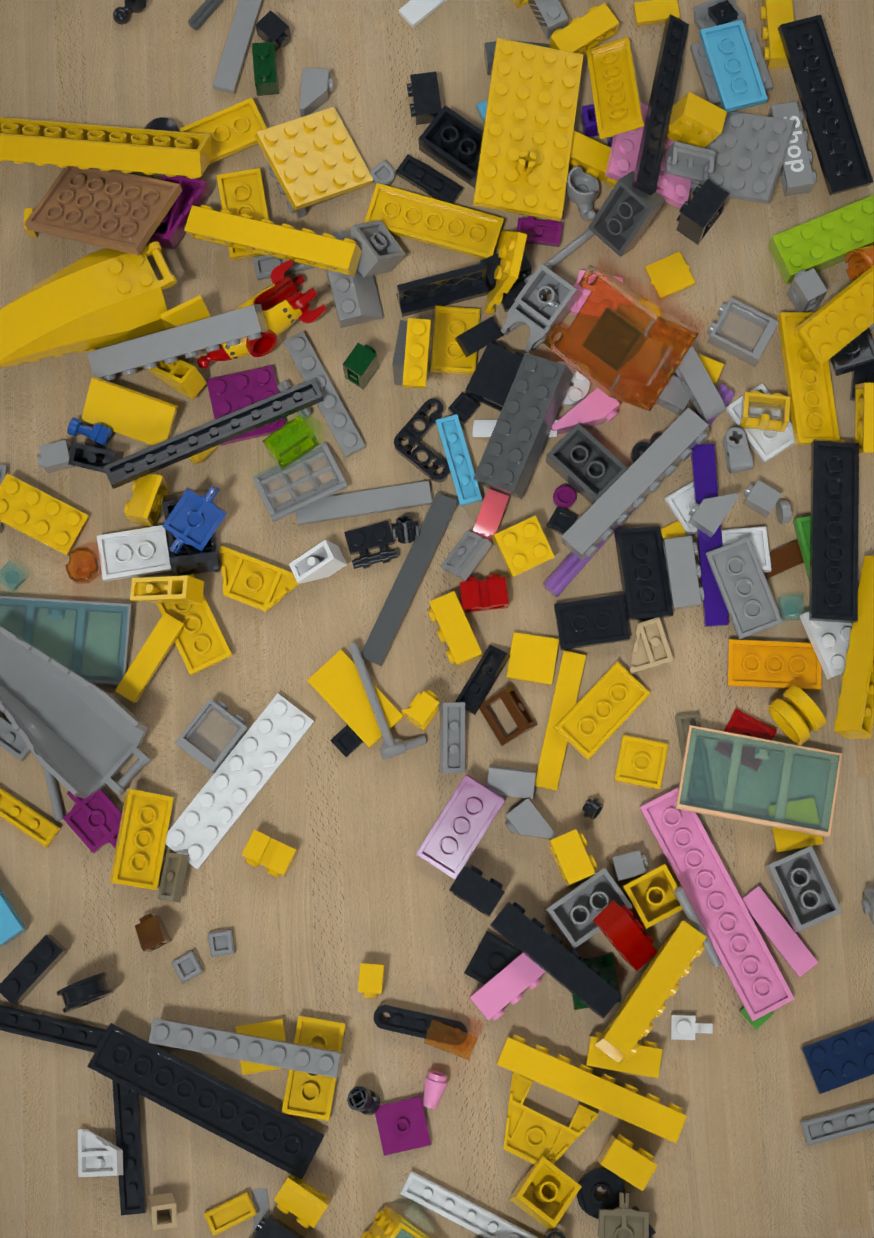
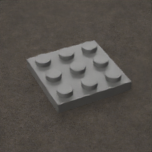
M754 28L748 29L746 33L765 92L772 91L773 84ZM702 43L692 44L690 51L706 99L716 106L721 105Z

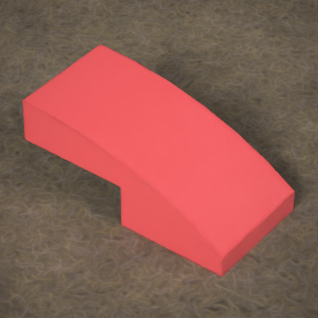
M488 488L473 533L493 540L491 536L498 531L510 495Z

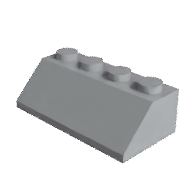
M337 231L328 233L335 236L338 240L343 241L344 238L351 239V232ZM326 270L340 328L383 319L373 276L363 277L357 270L355 276Z

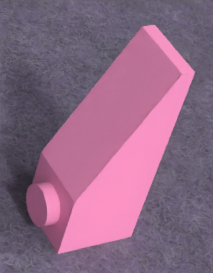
M601 384L554 423L551 429L552 431L557 430V435L570 432L578 423L585 429L601 425L606 420L610 422L619 414L617 411L620 403Z

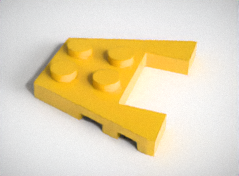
M501 231L497 247L501 262L494 273V279H497L496 285L487 294L483 313L492 315L495 312V304L499 305L502 302L503 293H508L517 280L527 234Z
M513 1072L503 1149L534 1165L542 1156L554 1164L570 1145L580 1137L585 1129L595 1121L599 1114L578 1104L567 1127L523 1105L533 1081Z

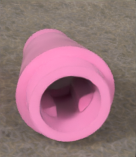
M430 1070L428 1075L425 1076L423 1106L432 1109L437 1108L448 1084L446 1074Z

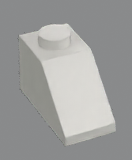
M324 540L289 565L297 583L301 584L329 577L345 567L347 563L339 546Z

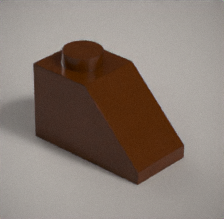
M150 913L140 918V923L135 925L138 939L144 952H152L172 941L159 915L153 916Z

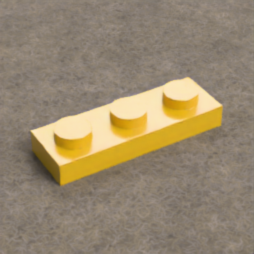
M408 318L403 388L426 389L431 320Z

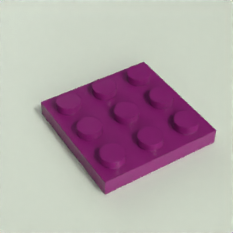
M272 365L206 380L215 420L278 394ZM284 418L220 445L287 431Z

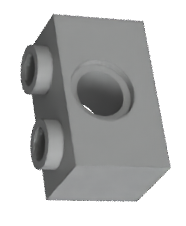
M814 268L809 271L804 269L794 275L787 296L797 312H809L820 306L828 290Z

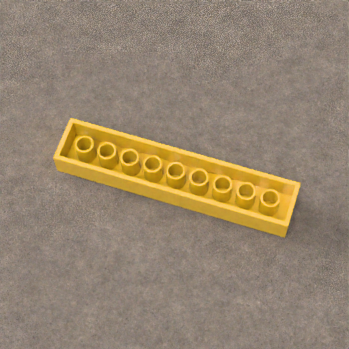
M0 117V162L4 160L13 161L16 164L29 162L35 163L38 166L52 164L60 168L76 166L79 169L99 168L101 171L121 170L123 173L135 171L143 172L145 175L158 173L165 174L168 177L182 175L190 179L202 177L212 160L211 134Z

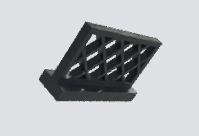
M486 263L397 285L398 293L396 295L402 317L435 309L436 306H447L487 295Z

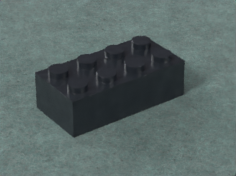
M445 105L419 137V150L475 188L483 131Z

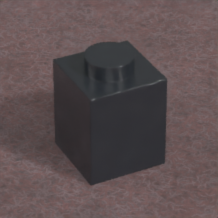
M271 10L255 24L257 35L263 41H274L275 51L289 43L291 38L289 26Z

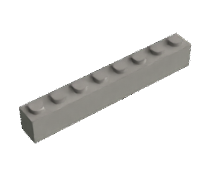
M261 304L251 305L91 351L87 355L93 375L110 381L116 379V374L122 372L124 376L137 373L136 368L144 367V370L158 367L157 362L164 361L165 364L177 362V357L185 355L186 359L198 356V351L206 349L208 353L219 350V345L227 343L228 347L240 344V339L248 337L249 341L262 338L261 333L267 332L268 329Z
M687 408L561 536L562 544L581 561L586 557H592L598 550L597 546L602 541L606 542L613 535V529L618 524L620 526L629 519V513L634 508L639 509L645 502V497L650 492L654 493L661 486L662 483L660 481L665 476L670 477L676 471V465L681 460H687L693 452L692 449L697 444L701 445L708 438L709 425L690 408Z
M153 1018L148 1042L333 1078L341 1077L345 1052L162 1018Z

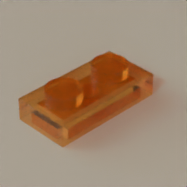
M432 1020L424 1043L469 1060L477 1037Z

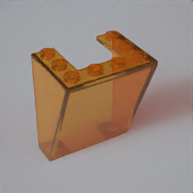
M589 265L578 283L579 286L591 291L569 329L554 324L543 343L607 396L651 411L664 388L669 384L674 372L682 363L689 348L694 344V340L699 333L606 271ZM595 274V280L588 284L590 276ZM561 332L560 338L553 342L554 336Z

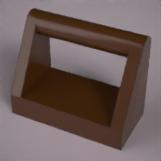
M514 686L504 688L482 703L479 708L501 746L508 744L537 726L536 721ZM500 699L519 730L508 737L488 707Z

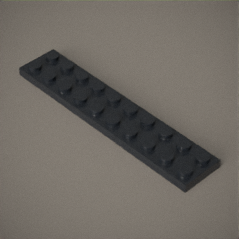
M110 1023L87 1066L301 1180L324 1137V1134L113 1023Z

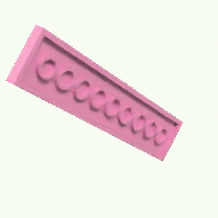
M678 788L639 807L679 885L687 895L751 1021H754L791 1002L795 998L696 812L675 809Z

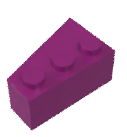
M163 174L161 180L180 184L182 192L151 236L150 241L151 243L158 241L161 247L175 249L185 233L184 229L192 205L197 207L203 205L211 191L205 180L190 179L182 176L168 177Z

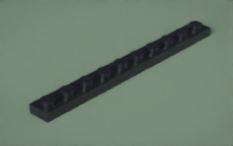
M671 14L665 22L632 183L633 187L651 196L657 189L689 27L688 23Z
M311 379L103 466L112 488L115 489L324 401L323 395L315 380Z

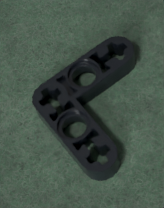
M429 399L396 435L394 447L401 456L432 481L441 483L449 476L448 465L420 442L436 424V420L440 419L443 415L442 403L437 399ZM436 405L438 413H431L429 416V421L431 422L429 423L425 418L429 413L428 407L433 408ZM417 421L423 422L425 424L424 430L422 432L414 431L412 429L413 423ZM408 439V445L414 449L411 455H408L410 453L409 448L406 446L400 447L399 440L405 441ZM418 452H424L428 455V459L424 463H419L415 460V455ZM432 459L435 460L433 462L434 467L437 469L443 467L444 475H434L435 470L429 466Z

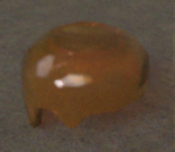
M78 547L69 553V562L65 567L72 581L77 584L92 582L99 575L101 563L97 554L92 549Z

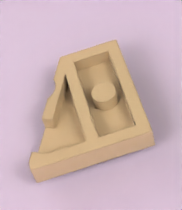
M660 617L638 623L633 644L630 674L672 663L674 660Z

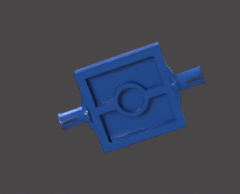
M211 485L204 496L187 487L162 525L163 528L170 531L176 538L169 548L172 552L174 550V553L178 554L184 543L192 545L200 551L203 550L227 514L225 510L218 507L213 501L220 491L219 488L216 487L215 489V486Z

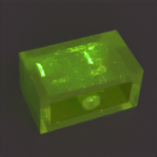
M300 416L289 421L286 425L262 440L269 455L282 470L319 445L314 432Z

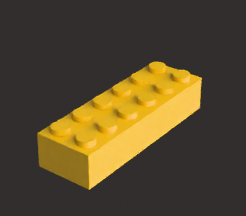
M684 920L676 925L595 1043V1046L617 1062L623 1059L628 1060L630 1056L633 1057L640 1047V1044L637 1043L638 1040H641L644 1036L646 1037L654 1026L651 1021L662 1014L667 1006L664 1001H667L670 996L672 997L680 986L677 982L686 977L693 967L690 962H693L696 957L698 958L706 947L703 942L707 937Z

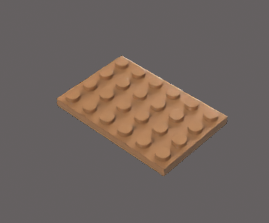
M76 166L64 167L26 220L25 225L28 230L139 255L181 194L182 188L177 183L116 170L101 171L99 168L79 169Z

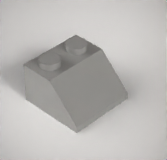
M381 220L355 224L351 227V239L356 241V244L362 250L357 271L363 277L391 272L406 255Z

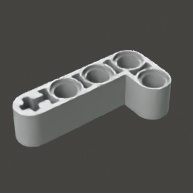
M682 335L664 344L661 350L663 362L669 370H675L701 419L707 421L725 412L724 402L688 337Z

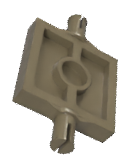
M619 1192V1207L615 1209H599L598 1238H649V1211L629 1208L630 1193L625 1192L624 1202V1193Z

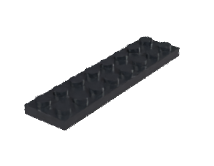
M821 14L781 24L778 27V31L829 195L871 185L873 179Z
M813 440L811 443L809 620L840 623H854L858 621L859 443Z

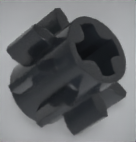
M400 516L396 519V523L391 524L393 538H398L400 543H411L415 540V536L420 535L418 521H413L411 516Z

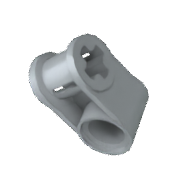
M738 427L729 429L723 438V447L729 473L753 469V459L745 432ZM732 436H734V439H739L737 444L733 440L730 441Z

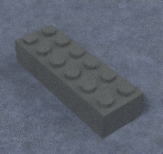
M525 353L473 478L479 484L519 499L523 498L573 377V373L566 365Z

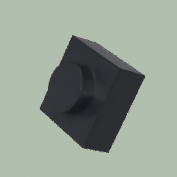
M728 0L708 8V15L716 26L738 19L737 11Z

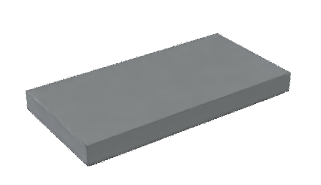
M749 537L705 553L738 639L783 623Z

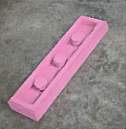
M759 886L742 898L749 914L798 977H801L818 964L817 960Z

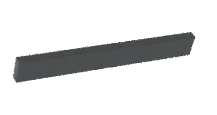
M436 493L419 529L420 535L416 536L361 652L363 659L382 667L457 508V500Z

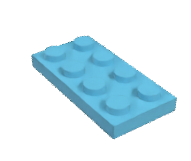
M739 20L701 29L699 36L723 110L730 112L766 103L768 98L743 21Z

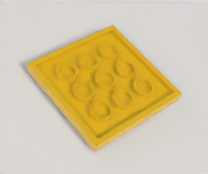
M334 107L256 132L255 138L294 211L373 183V178L369 174L368 168Z

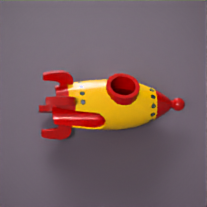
M291 259L272 270L270 274L272 285L261 290L235 309L261 304L268 331L261 333L262 338L251 341L248 340V337L240 339V344L229 347L227 343L219 345V350L208 352L206 356L198 358L197 363L200 368H208L211 361H229L248 355L254 357L265 356L276 346L277 337L285 332L298 318L303 323L310 324L325 312L327 308L324 304L313 311L308 310L310 307L309 301L317 293L313 288L304 294L302 292L297 293L299 291L297 287L305 282L301 275L292 280L289 276L284 277V273L294 265Z

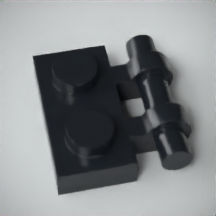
M389 521L344 532L350 556L360 554L359 559L352 560L354 569L361 567L366 569L372 564L380 562L385 564L390 562L391 559L398 558L396 549L390 551L386 549V546L394 544ZM379 548L380 553L367 556L366 551Z

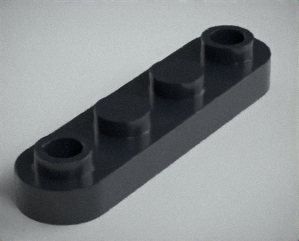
M380 1006L376 1009L373 1016L376 1026L380 1029L446 1044L460 1045L466 1040L468 1035L466 1026L460 1021L394 1006ZM385 1012L390 1014L388 1022H384L381 1019V1015ZM458 1028L460 1036L453 1037L451 1035L452 1029Z

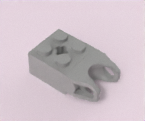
M541 263L514 300L515 302L508 311L506 322L501 332L508 335L518 326L528 325L530 337L525 350L532 353L540 344L550 338L582 293ZM547 293L552 296L549 301L545 298Z

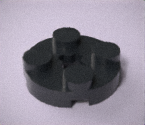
M605 1168L591 1169L578 1181V1184L582 1187L576 1195L577 1201L581 1209L589 1216L599 1219V1209H615L619 1207V1192L624 1193L625 1200L624 1184L610 1170ZM601 1186L603 1190L607 1189L608 1194L604 1195V1200L594 1197L597 1187Z

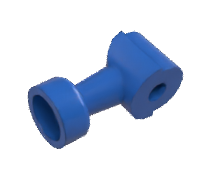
M75 417L70 420L67 429L69 435L76 437L82 434L92 439L95 445L107 447L113 432L110 428L95 423L93 427L85 426L82 420Z

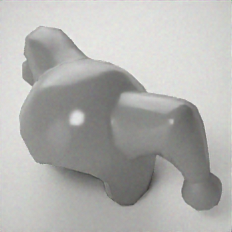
M580 166L574 167L571 171L568 169L566 194L572 202L576 203L582 220H593L596 216V213L593 211V201L599 195L600 189L598 180L585 173Z

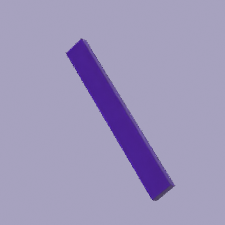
M714 444L696 445L692 449L691 463L694 501L699 505L704 499L718 497ZM720 524L712 537L697 529L701 587H703L704 601H702L704 627L729 625L727 608L705 555L707 552L722 547Z

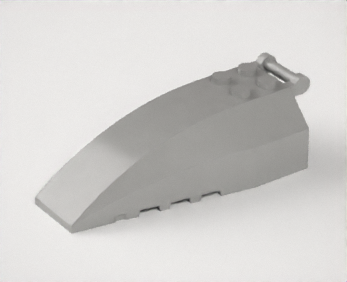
M0 626L1 712L6 715L13 728L18 731L40 764L74 796L86 799L105 785H108L121 796L125 791L124 788L142 767L152 761L148 755L139 749L148 727L115 697ZM135 755L138 759L116 782L113 779L114 776Z

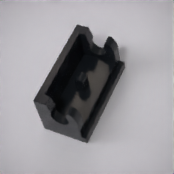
M217 546L204 547L202 551L196 548L181 550L178 554L174 552L170 554L173 576L213 571L217 573L220 571Z

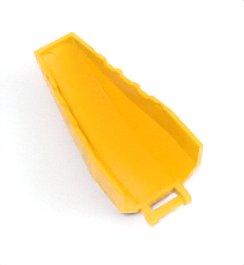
M159 242L150 243L143 248L139 255L109 248L90 253L46 278L0 308V368L20 365L23 362H35L41 358L52 356L54 358L61 357L62 354L72 352L81 353L98 347L101 349L166 330L160 318V314L167 311L162 290L174 286L177 280L175 275L171 274L165 262ZM153 255L163 276L162 280H157L147 259L148 256Z

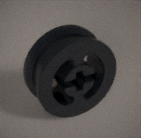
M107 972L85 978L57 991V996H62L65 1004L63 1012L66 1013L84 1007L114 993L113 989H109L105 977L108 976Z

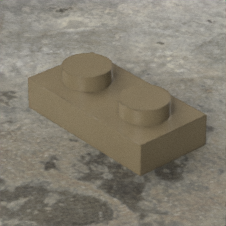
M166 853L158 899L180 903L189 859L188 855Z

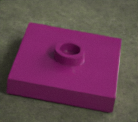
M421 1096L380 1105L375 1116L384 1156L431 1145Z

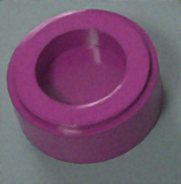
M562 485L554 491L553 502L556 506L569 509L574 505L576 493L573 488Z

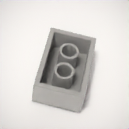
M812 846L764 866L794 932H799L842 913Z
M603 868L547 908L546 912L572 949H575L600 931L593 922V919L613 900L620 907L625 905L628 909H631L633 906L606 868Z

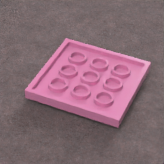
M641 103L643 121L645 124L648 106ZM644 126L613 136L605 176L618 181L628 173L635 172ZM667 137L656 192L666 200V203L681 208L688 201L692 180L664 173L665 151L674 142Z

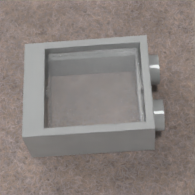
M731 297L727 304L723 302L717 313L720 316L718 322L713 321L707 331V334L710 335L708 343L755 367L779 322Z
M209 699L175 742L176 745L213 773L216 772L249 730L245 726L247 721L238 714L230 715L227 712L228 707L218 699L216 702Z

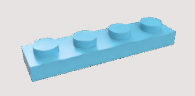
M458 415L437 419L436 426L460 507L482 501L478 483L473 479L475 473Z

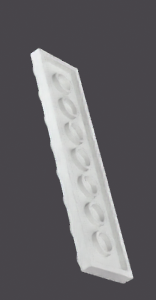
M277 693L167 832L166 845L177 854L188 855V862L199 870L315 722Z

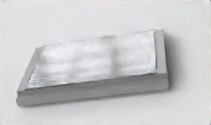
M326 443L252 477L273 522L348 487Z

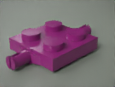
M99 789L86 799L75 797L68 791L66 794L75 804L72 810L63 817L64 821L92 853L95 854L100 848L109 843L116 849L122 812L102 789Z

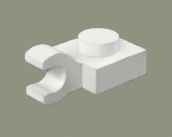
M671 1015V1039L695 1040V1033L713 1034V1024L695 1023L696 1016Z

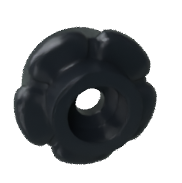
M598 798L594 800L588 799L582 808L584 817H589L592 820L596 819L603 809V804L599 802Z

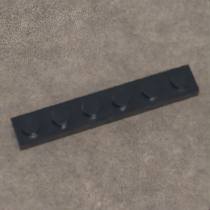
M112 1080L116 1146L123 1150V1175H118L121 1216L146 1213L147 1209L139 1094Z

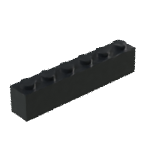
M508 902L490 926L599 1017L605 1018L622 995L618 992L620 988L611 980L605 982L600 978L601 972L593 965L589 964L587 967L580 961L582 956L572 948L569 951L561 945L563 941L554 933L548 935L542 930L545 926L534 917L530 920L525 916L526 910L516 902L513 905Z

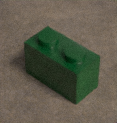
M274 41L252 43L257 96L279 94Z
M357 343L343 363L345 378L363 390L379 369L376 351L367 344L363 346Z

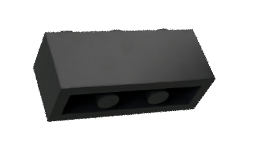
M45 935L0 983V993L12 1005H19L68 953V950L52 935Z

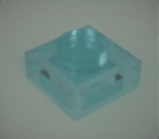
M10 560L0 570V583L12 593L28 577Z
M803 596L779 597V613L782 621L801 620L800 615L804 613Z

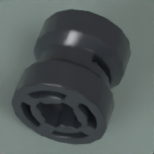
M356 1086L348 1094V1105L357 1112L372 1115L380 1107V1097L372 1090Z

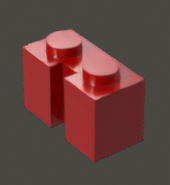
M499 574L486 576L487 580L478 581L477 577H468L464 582H459L461 604L464 613L508 608L506 578L500 577Z

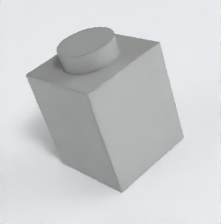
M66 440L39 446L40 454H37L40 468L43 467L47 473L74 467L73 465H68L71 449Z
M758 480L755 486L750 484L743 496L747 498L743 504L767 518L782 494Z
M640 850L611 858L617 882L646 873L645 869L648 868L645 854L641 855Z

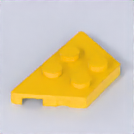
M220 547L224 597L267 613L299 585L292 572L227 547Z

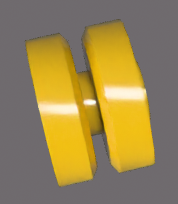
M792 685L783 693L784 700L777 698L767 706V710L776 725L791 741L799 746L811 737L810 731L817 732L827 724L823 713L814 701L795 685Z

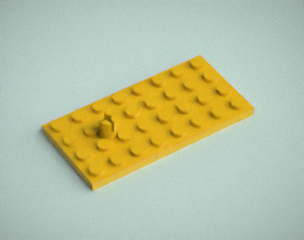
M497 38L472 205L561 221L583 54Z

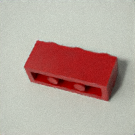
M613 900L593 919V922L621 957L637 972L657 953L656 949L652 946L654 940L645 931L641 932L644 927L635 918L631 919L634 914L625 905L620 907Z

